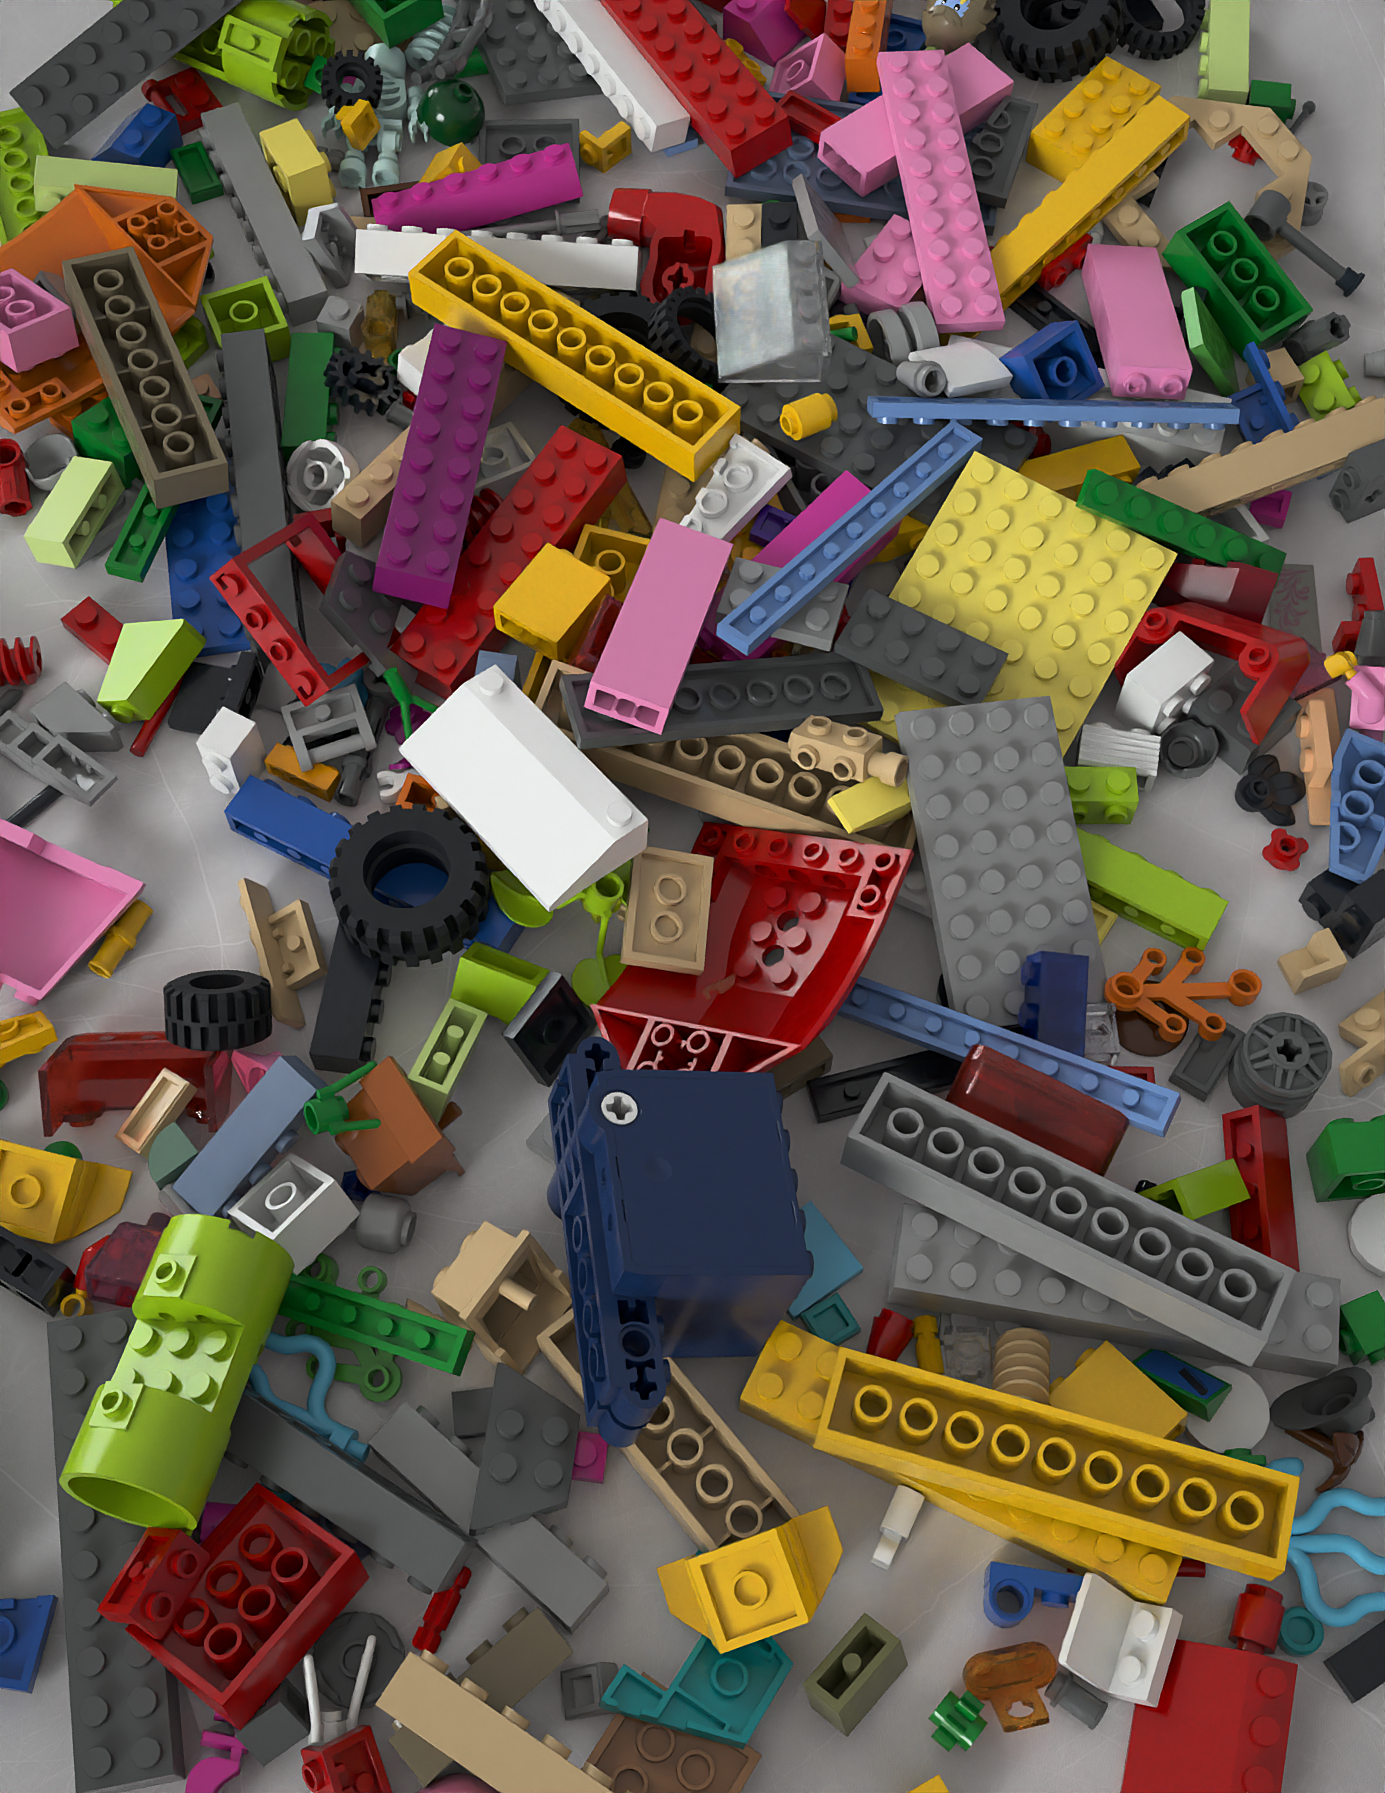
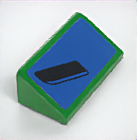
M1149 1349L1132 1361L1140 1371L1180 1407L1207 1422L1211 1421L1233 1389L1231 1384L1166 1351Z

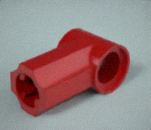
M9 438L0 439V513L18 517L26 515V512L33 508L29 477L25 472V468H28V462L19 444Z

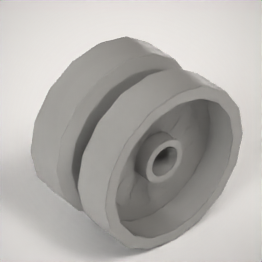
M922 301L901 305L897 314L893 309L887 308L871 312L868 316L867 333L874 347V355L897 367L904 361L910 362L908 359L910 352L940 347L934 319L928 307Z

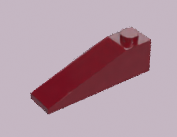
M1193 558L1191 564L1173 563L1152 600V603L1159 607L1184 602H1195L1261 624L1276 584L1278 573L1240 562L1228 561L1227 567L1206 566V559Z

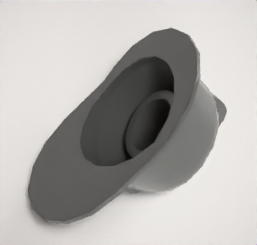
M1348 1367L1335 1371L1323 1378L1294 1387L1275 1399L1269 1409L1270 1420L1276 1427L1284 1430L1299 1431L1313 1428L1332 1439L1334 1432L1355 1434L1365 1424L1373 1421L1375 1418V1412L1368 1397L1372 1388V1377L1363 1368Z

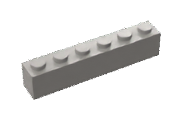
M405 1401L367 1443L380 1460L439 1514L469 1534L480 1470L469 1459L473 1452L454 1434L449 1439L443 1436L436 1429L440 1422L426 1408L420 1405L415 1410ZM538 1514L531 1516L527 1521L514 1525L508 1522L485 1529L482 1535L473 1536L479 1540L475 1547L572 1635L609 1592L608 1583L603 1580L607 1576V1572L590 1556L587 1555L581 1560L569 1549L573 1544L572 1540L554 1524L549 1530L535 1518Z

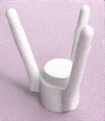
M370 1635L367 1638L347 1718H342V1709L340 1708L320 1709L313 1656L308 1654L304 1657L302 1662L303 1680L311 1723L308 1746H322L357 1727V1719L377 1640L374 1635Z

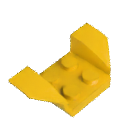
M0 1138V1225L16 1235L50 1244H60L63 1241H69L121 1212L133 1171L28 1147Z
M827 1505L791 1518L782 1525L697 1556L695 1554L657 1567L656 1570L670 1613L709 1638L714 1647L722 1654L809 1623L818 1610L844 1550L829 1506Z

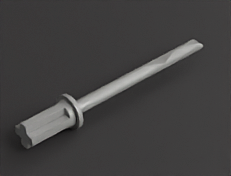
M598 209L559 214L557 210L555 211L556 220L474 230L493 232L494 237H505L507 233L511 232L530 234L557 230L558 236L600 231ZM473 230L459 232H461L465 236H471V232Z

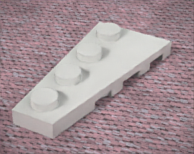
M737 433L730 440V449L725 457H720L713 468L714 475L707 487H702L696 496V505L690 515H685L679 524L730 542L792 478L791 469Z

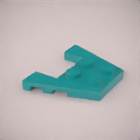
M697 1550V1552H696L695 1555H696V1556H697V1555H700V1554H702L703 1552H701L700 1550ZM702 1634L667 1691H663L623 1664L602 1696L599 1706L607 1711L743 1750L794 1663L772 1636L720 1654L712 1644V1641Z

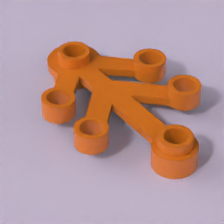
M1187 947L1182 951L1178 963L1160 984H1144L1150 975H1159L1167 962V957L1163 951L1157 948H1148L1143 952L1139 964L1131 973L1120 972L1107 980L1103 994L1106 1001L1115 1009L1126 1012L1136 1010L1159 1026V1035L1165 1041H1180L1187 1028V1024L1181 1016L1168 1014L1152 1001L1165 1002L1198 1024V1033L1202 1038L1208 1041H1217L1226 1029V1021L1219 1014L1208 1012L1192 1000L1228 999L1233 1005L1243 1007L1252 1004L1256 1000L1262 989V982L1254 972L1238 969L1231 974L1228 982L1183 983L1189 975L1198 974L1206 960L1205 954L1200 949ZM1148 959L1154 960L1158 964L1151 963ZM1188 959H1192V960H1194L1196 963H1192V962H1190ZM1207 1024L1213 1025L1217 1030L1210 1028ZM1168 1025L1175 1027L1177 1031L1170 1029Z

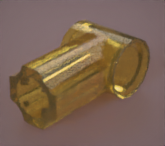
M375 290L372 295L367 297L365 320L362 322L361 330L365 350H370L372 357L375 359L382 356L384 358L383 363L387 362V357L396 350L395 337L398 310H396L395 295L390 294L387 290Z

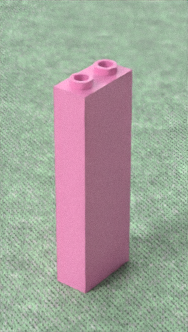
M969 42L946 56L963 135L988 120L1005 96H1011L1014 81L1005 72L1000 70ZM883 94L826 128L820 134L817 157L862 198L900 175Z
M1088 244L1081 276L1112 396L1184 400L1193 368L1157 249L1155 247Z
M663 518L659 519L591 679L584 705L585 708L651 732L662 734L725 572L733 547L732 543Z

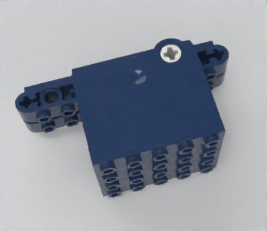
M588 1037L580 1042L575 1054H567L558 1074L559 1079H556L548 1098L556 1170L547 1188V1201L552 1212L563 1223L587 1427H598V1431L604 1441L614 1447L624 1448L633 1445L638 1440L665 1397L666 1388L670 1385L671 1369L668 1359L663 1358L756 1357L780 1320L783 1319L784 1314L793 1301L797 1299L799 1292L808 1279L812 1277L814 1259L811 1251L806 1249L804 1238L806 1218L804 1211L798 1207L796 1196L798 1176L796 1170L791 1168L788 1154L790 1150V1134L787 1129L783 1128L781 1117L783 1098L781 1092L776 1090L773 1073L621 1069L619 1055L611 1042L601 1037Z

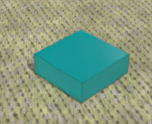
M838 1292L800 1315V1319L809 1333L836 1346L843 1344L861 1332V1327Z

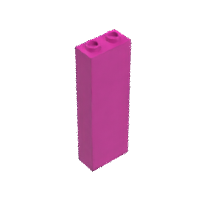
M844 471L751 561L783 568L871 490L849 471ZM902 519L833 581L848 584L897 536ZM725 585L715 595L696 645L704 651L710 650L720 659V662L772 658V652L781 649L788 641L769 636L753 652L746 656L716 635L718 624L715 623L716 612L725 590Z

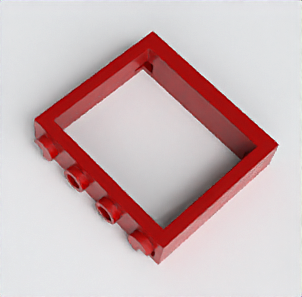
M312 512L235 556L209 577L305 707L370 661L365 653L362 652L331 675H328L248 567V565L286 543L324 595L337 559L342 553ZM395 626L387 648L392 646L401 635Z

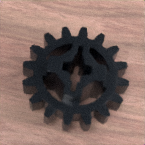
M344 347L341 348L338 354L334 352L331 355L323 372V375L327 377L324 385L333 388L330 394L331 397H340L343 400L341 406L346 407L350 404L354 407L356 414H359L362 409L366 411L369 417H373L375 411L383 416L391 404L398 400L402 392V388L398 386L400 381L397 379V376L392 375L395 368L393 366H385L382 356L377 359L373 358L371 351L368 349L365 354H362L357 347H353L350 353Z

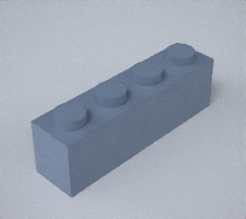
M296 1055L279 1056L173 1184L172 1188L199 1214L223 1219L232 1218L228 1211L247 1193L252 1185L255 1186L273 1169L270 1164L279 1153H286L299 1139L300 1135L297 1131L306 1122L303 1109L305 1101L317 1098L316 1090L328 1085Z

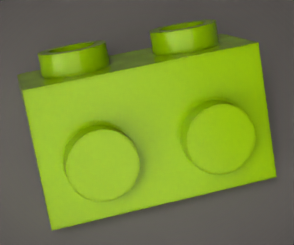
M1327 350L1298 366L1299 371L1305 378L1299 395L1315 422L1324 419L1325 415L1339 407L1344 406L1346 410L1352 409L1362 400L1355 386L1347 389L1344 380L1349 378V375L1340 358L1333 362Z

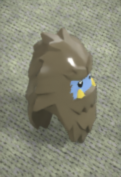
M927 0L926 10H923L922 28L926 36L925 45L949 53L951 50H957L968 42H973L978 34L986 30V24L997 15V12L994 10L996 0Z

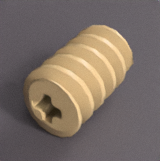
M1015 1328L999 1336L994 1348L992 1390L1049 1405L1051 1342L1048 1337L1039 1330L1032 1328Z

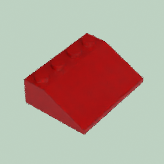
M258 1482L200 1545L210 1554V1560L162 1639H154L135 1624H129L125 1628V1631L203 1702L239 1731L242 1730L370 1578L358 1555L352 1548Z
M1177 1639L1157 1708L1138 1703L1134 1704L1120 1793H1281L1298 1664L1249 1651Z

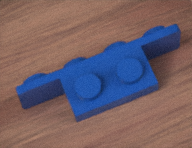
M1254 341L1246 344L1243 357L1256 384L1226 398L1232 399L1231 404L1240 409L1239 424H1236V427L1243 441H1252L1254 445L1262 442L1264 437L1280 429H1283L1284 433L1292 431L1300 422L1293 412L1289 414L1283 402L1286 401L1284 389L1279 381H1273L1268 371L1271 366L1266 352L1263 349L1258 350Z

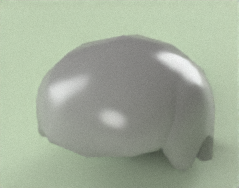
M62 433L47 434L37 439L27 448L25 457L28 462V468H25V472L37 488L52 491L74 456L80 457L79 452L70 438Z

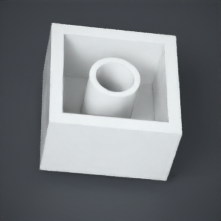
M1181 631L1177 632L1126 675L1113 716L1129 730L1140 728L1149 731L1151 735L1160 736L1167 727L1177 723V719L1184 713L1188 714L1192 702L1201 695L1202 691L1210 683L1211 677L1209 673L1214 659Z
M290 1152L228 1211V1214L239 1228L252 1239L256 1231L282 1246L292 1257L295 1265L293 1273L298 1275L305 1267L312 1264L317 1256L337 1236L341 1235L348 1228L349 1224L359 1216L360 1212L335 1179Z

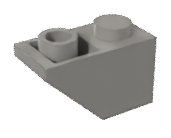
M66 681L29 709L36 724L55 737L58 734L83 752H117L124 747L118 731L121 730L118 722L108 712L105 711L103 714L95 709V702L83 689L76 691Z

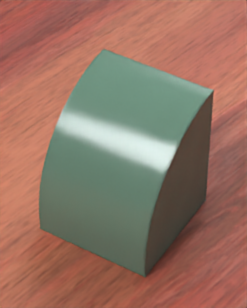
M175 1121L158 1134L149 1152V1171L160 1191L167 1184L177 1181L199 1154Z

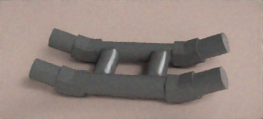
M464 0L457 2L452 25L431 61H428L426 66L413 72L411 75V80L416 86L425 82H431L437 78L444 79L448 76H454L463 71L469 56L492 23L494 0H480L473 26L469 27L470 3Z

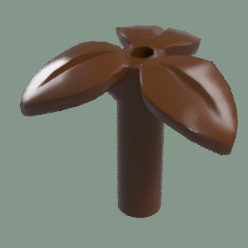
M1313 1428L1299 1431L1285 1430V1433L1332 1460L1334 1465L1333 1472L1321 1486L1315 1489L1318 1493L1330 1490L1345 1480L1350 1473L1351 1465L1355 1464L1358 1460L1364 1444V1432L1361 1429L1355 1434L1334 1432L1333 1439Z

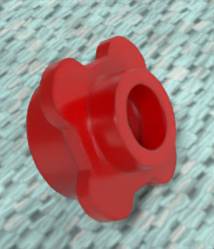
M1274 829L1271 833L1272 840L1268 846L1263 848L1262 856L1277 869L1297 870L1300 866L1299 858L1301 854L1306 853L1309 848L1308 842L1304 838H1295L1292 835H1288L1285 829ZM1282 847L1288 848L1289 851L1282 850Z

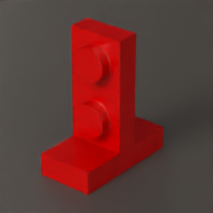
M1373 557L1358 558L1352 573L1347 575L1346 591L1348 595H1352L1354 603L1352 621H1341L1332 640L1334 654L1344 651H1350L1354 654L1362 619L1364 618V611L1384 610Z

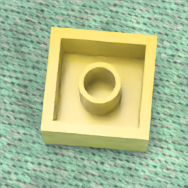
M295 118L259 132L265 160L295 223L300 227L306 224L310 208L333 204V197H336V191L331 179L328 177V173L332 169L327 155L324 151L318 152L312 132L309 129L304 130L299 120Z

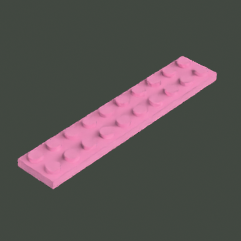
M944 50L878 52L876 64L924 292L937 332L955 333L1003 330L1005 316Z

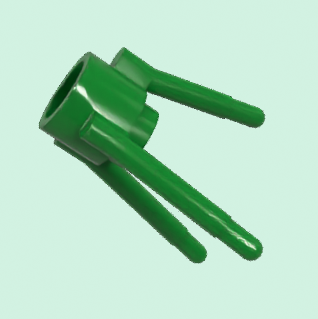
M371 1061L330 1086L317 1089V1098L305 1101L303 1108L305 1120L314 1135L329 1131L330 1135L334 1136L347 1131L376 1129L381 1125L379 1119L344 1122L349 1118L347 1104L341 1095L335 1097L336 1093L373 1070L377 1066L375 1061Z

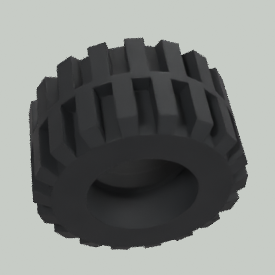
M239 970L201 971L178 977L168 982L163 988L166 1040H169L171 1044L197 1051H226L254 1045L272 1034L271 984L263 976Z

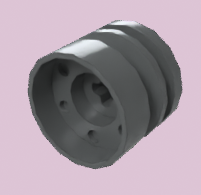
M1286 1012L1265 1015L1252 1024L1229 1064L1228 1083L1232 1095L1243 1108L1260 1105L1285 1119L1294 1117L1308 1106L1331 1070L1332 1050L1328 1039L1315 1023L1301 1015Z

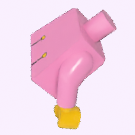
M1350 651L1337 652L1327 657L1324 661V666L1332 678L1346 675L1348 680L1345 684L1352 690L1350 728L1359 729V733L1382 742L1383 731H1385V666L1357 665V659Z

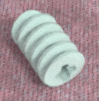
M442 4L445 17L416 33L404 51L407 63L416 71L426 66L428 61H431L447 36L456 9L452 6Z

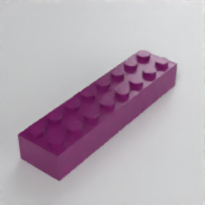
M437 323L434 324L377 559L372 587L373 592L448 609L507 341Z

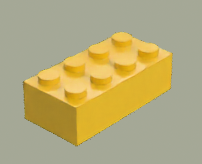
M1106 56L1031 131L1025 162L1064 183L1067 176L1074 169H1079L1088 161L1096 148H1102L1111 140L1114 132L1120 126H1126L1135 117V114L1142 105H1148L1160 95L1162 86Z

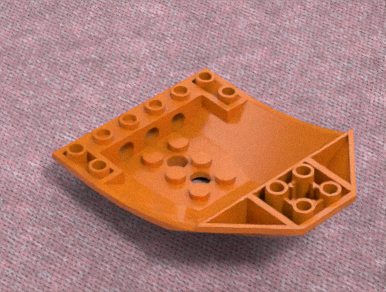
M74 184L75 190L21 234L0 247V273L13 268L33 282L40 270L57 274L64 280L62 261L133 246L173 337L196 312L214 240L213 236L172 196ZM83 332L77 335L78 347L67 351L61 357L41 362L31 370L17 373L0 361V427L13 434H17L105 388Z

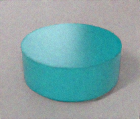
M1291 1607L1285 1610L1277 1642L1280 1649L1293 1657H1305L1318 1650L1324 1638L1322 1623L1307 1608Z

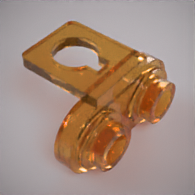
M1031 1641L975 1654L966 1662L962 1672L966 1689L979 1700H990L1004 1732H1014L1045 1725L1050 1722L1049 1713L1037 1691L1052 1681L1057 1670L1056 1660L1051 1650L1045 1644ZM1021 1701L1023 1706H1028L1034 1710L1030 1715L1024 1717H1015L1008 1713L1012 1709V1703Z

